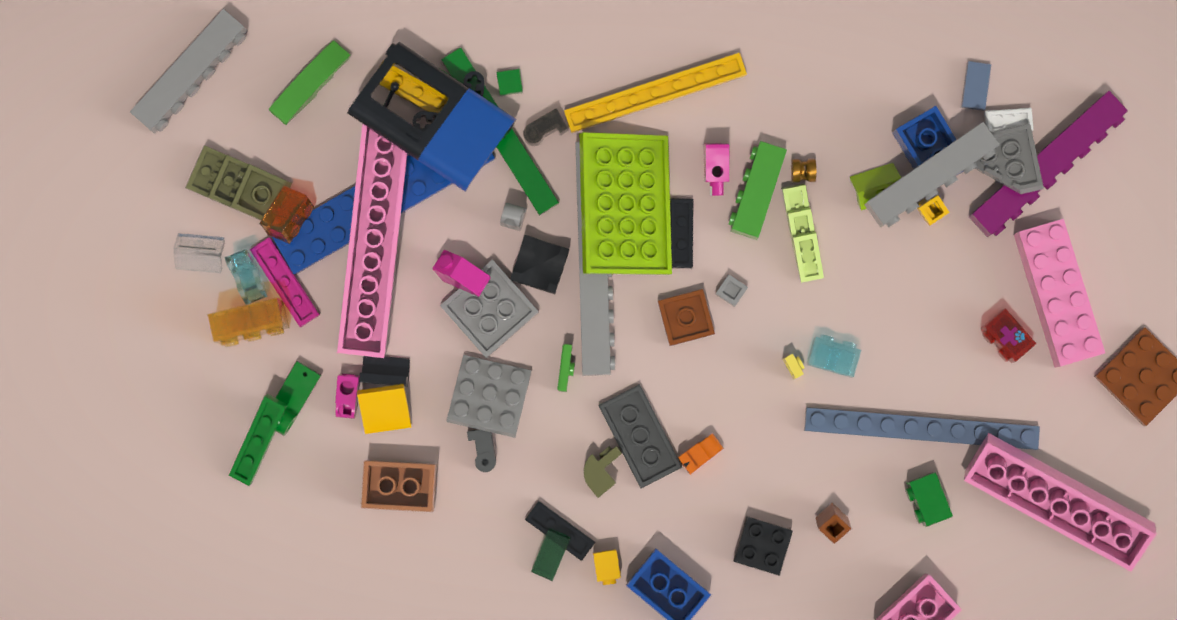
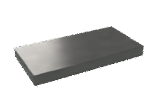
M640 384L598 405L640 489L682 468Z

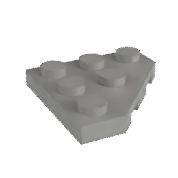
M1027 124L992 132L1000 144L994 149L996 154L986 161L980 158L975 162L977 167L974 169L1019 194L1044 189L1031 125Z

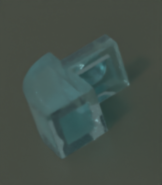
M247 249L225 257L226 264L235 279L238 292L246 305L268 297L258 267Z

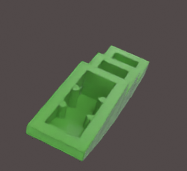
M333 40L271 105L269 111L287 125L317 96L318 91L333 78L334 73L350 59L351 55Z

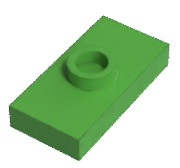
M564 344L562 347L557 390L560 392H567L568 378L574 374L575 362H570L572 345Z

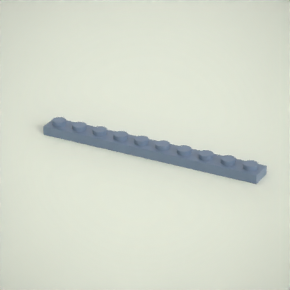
M806 408L804 431L981 445L987 434L990 433L1016 448L1038 450L1040 426Z

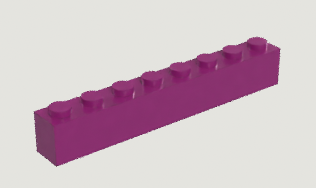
M1110 91L1101 96L1037 154L1042 182L1046 190L1057 182L1055 177L1060 172L1066 174L1074 167L1072 162L1077 157L1082 159L1091 151L1089 146L1096 141L1099 144L1109 135L1106 131L1111 126L1116 128L1125 120L1123 115L1128 110ZM1003 185L976 209L969 218L986 237L992 234L997 236L1006 228L1004 223L1008 219L1014 221L1023 213L1021 208L1026 203L1031 205L1040 197L1038 194L1040 190L1019 194Z

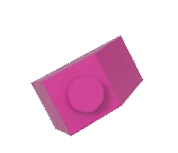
M443 250L432 268L443 282L478 297L491 278L463 257L447 250Z

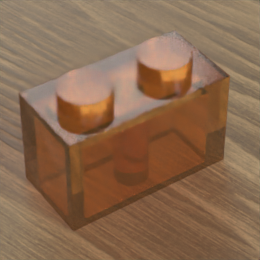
M284 186L259 224L268 235L290 244L293 238L298 235L306 218L311 215L314 206L307 195Z

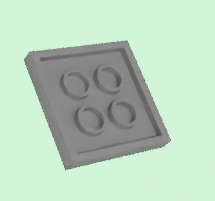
M493 260L481 269L491 278L479 297L458 289L440 305L486 358L539 313Z
M463 355L447 422L515 438L532 370Z

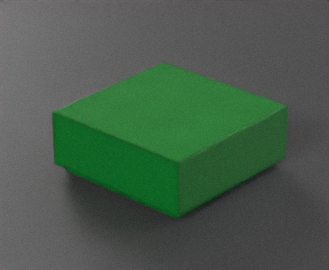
M519 69L496 72L500 96L523 93Z

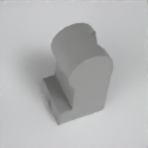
M506 203L500 220V226L521 231L527 208Z

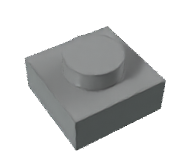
M728 275L716 292V295L735 307L748 287L731 275Z

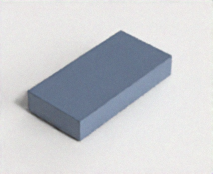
M967 62L961 108L985 110L991 64Z

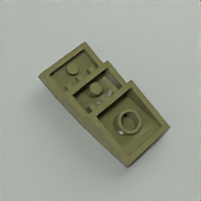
M204 145L185 188L274 226L292 183Z

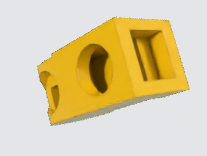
M935 195L928 201L924 198L918 202L919 207L917 210L929 226L950 213L939 195Z

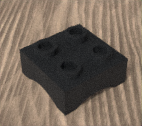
M524 235L510 278L511 281L555 294L569 249Z
M746 517L733 561L780 576L793 530Z

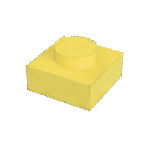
M791 354L782 359L793 380L804 375L802 370L805 367L798 356L794 357Z

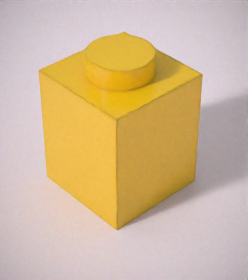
M617 550L593 553L597 582L602 581L603 585L617 583L616 579L621 578Z

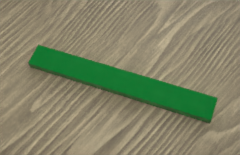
M462 48L441 59L450 75L461 83L464 82L467 73L475 71ZM472 77L471 81H467V83L471 84L473 91L476 90L477 84H481L477 82L475 77ZM484 85L483 97L498 107ZM511 129L496 148L540 216L558 205L559 202L515 132Z

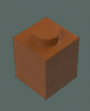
M833 503L815 518L818 529L833 544L838 542L852 529L849 518Z

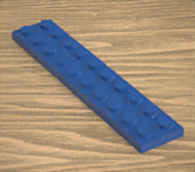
M493 154L490 155L483 166L495 160ZM408 155L401 214L453 183L411 155ZM355 186L271 234L294 275L349 244Z

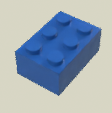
M937 106L905 123L892 133L913 169H916L957 140Z
M656 548L626 584L629 589L666 620H691L711 596L708 591Z

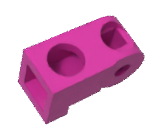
M341 373L337 375L336 417L355 419L360 375Z

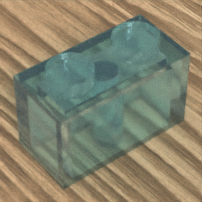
M821 334L820 338L815 337L806 365L846 377H854L861 350L856 348L857 344L843 341V344L833 342V337Z

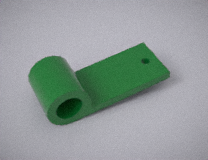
M299 361L295 363L276 396L277 399L288 404L276 432L283 436L290 430L321 377L319 373Z

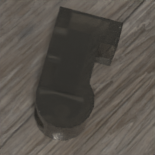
M556 108L528 124L523 131V136L528 145L537 146L545 137L555 131H558L560 136L568 132V127Z

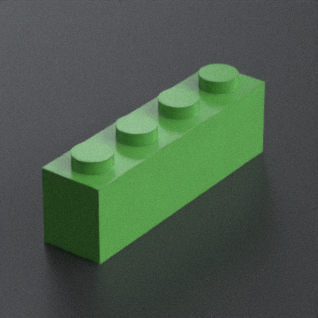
M760 141L758 147L753 146L749 158L753 160L751 169L746 168L742 181H745L746 185L744 191L739 189L735 203L739 204L737 213L732 211L728 225L732 226L730 232L755 240L759 238L787 149Z

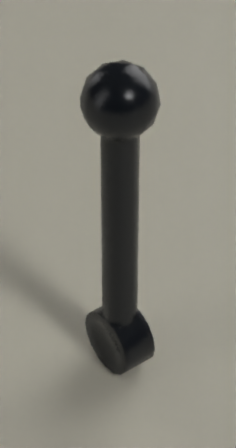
M393 82L390 86V93L383 105L386 108L395 91L400 87L397 82Z

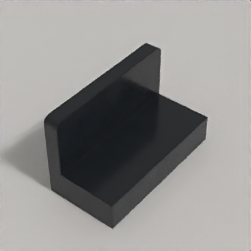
M363 356L362 373H360L359 382L382 385L404 384L405 387H408L410 360L407 358Z

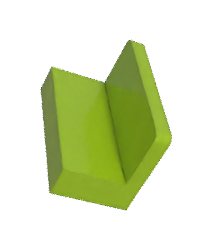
M893 163L850 177V182L856 191L858 206L861 210L867 209L864 204L902 178Z

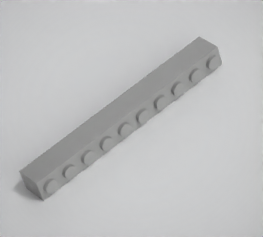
M575 142L583 376L611 375V370H615V356H610V347H614V333H609V323H614L613 309H609L608 300H613V286H608V277H612V274H583L579 142Z

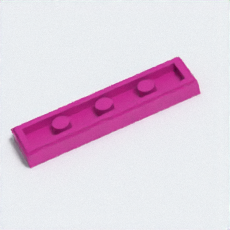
M270 237L250 249L300 328L320 316Z

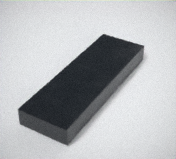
M670 198L672 269H693V199Z
M540 501L537 502L525 519L580 561L584 559L595 544V541Z

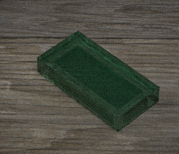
M549 528L531 572L553 581L571 537Z

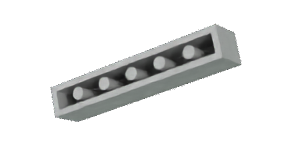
M222 9L135 105L130 113L154 134L157 131H162L168 125V119L171 115L181 111L184 107L183 102L198 92L200 83L204 79L208 80L214 74V68L219 62L223 63L228 59L231 54L229 51L235 45L239 46L245 40V34L248 31L225 9Z
M982 122L864 205L880 228L885 224L890 227L900 220L899 214L904 211L909 214L918 208V201L924 197L928 201L939 193L937 188L944 184L947 188L957 181V174L962 171L967 174L976 168L975 162L980 158L986 161L996 154L994 149L1000 144L985 123Z

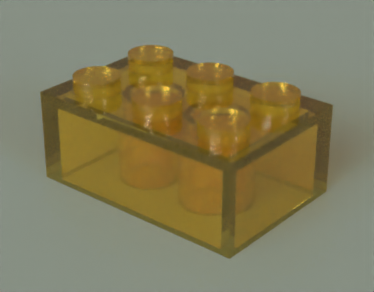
M278 298L207 314L213 341L225 347L239 345L238 341L243 339L244 341L248 340V342L262 339L261 335L264 334L271 336L284 334V329L289 328L284 302Z

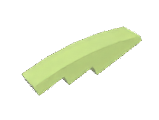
M799 184L782 188V194L800 281L802 283L822 279L824 275L817 234L814 230L812 212L809 207L806 185Z

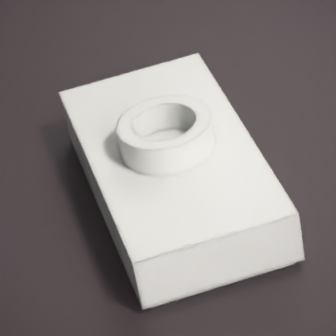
M1032 108L984 112L985 125L991 133L1030 124L1032 131H1034Z

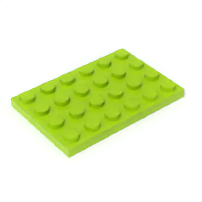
M580 133L583 274L671 275L668 136Z

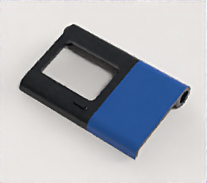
M392 43L385 54L387 55L386 59L356 97L347 114L466 192L475 176L502 138L504 139L508 135L517 119L403 43ZM395 64L401 66L448 98L447 103L426 131L417 129L371 97V94Z

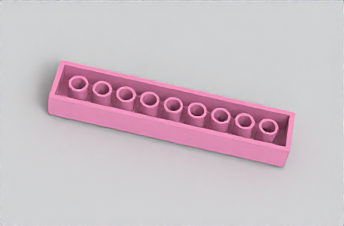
M362 124L337 353L384 358L408 153L364 124Z

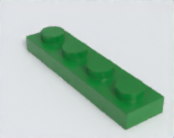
M269 394L264 396L229 473L230 477L248 486L253 483L288 404Z

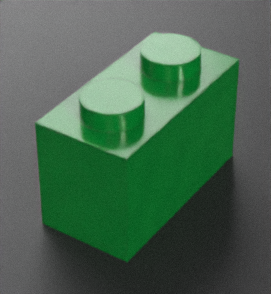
M936 472L906 482L908 488L905 489L909 501H914L917 509L914 510V515L919 524L922 523L923 526L928 527L953 517Z

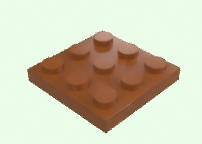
M1146 327L1142 328L1094 376L1143 426H1147L1177 396V358Z

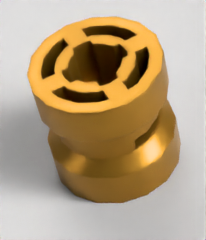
M792 159V182H800L801 180L816 182V159H808L807 161Z

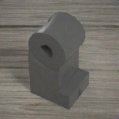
M483 430L468 431V441L475 440L477 451L475 459L476 468L481 472L491 471L496 465L492 432Z

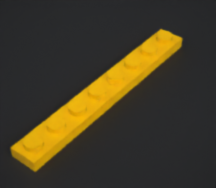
M739 52L564 110V114L572 134L744 77L747 73Z

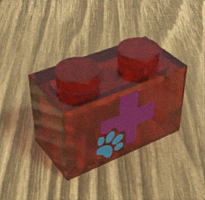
M1006 308L999 311L981 327L984 332L982 334L984 339L989 344L994 343L999 349L998 354L1005 362L1010 361L1014 363L1037 344Z

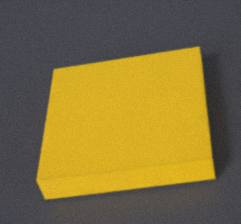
M404 384L357 390L365 434L411 428Z

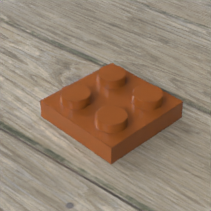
M703 289L658 301L669 346L715 334Z

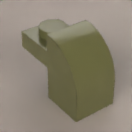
M610 446L599 454L601 457L599 461L592 454L585 463V481L598 498L616 484L604 468L622 454L617 447L613 449Z

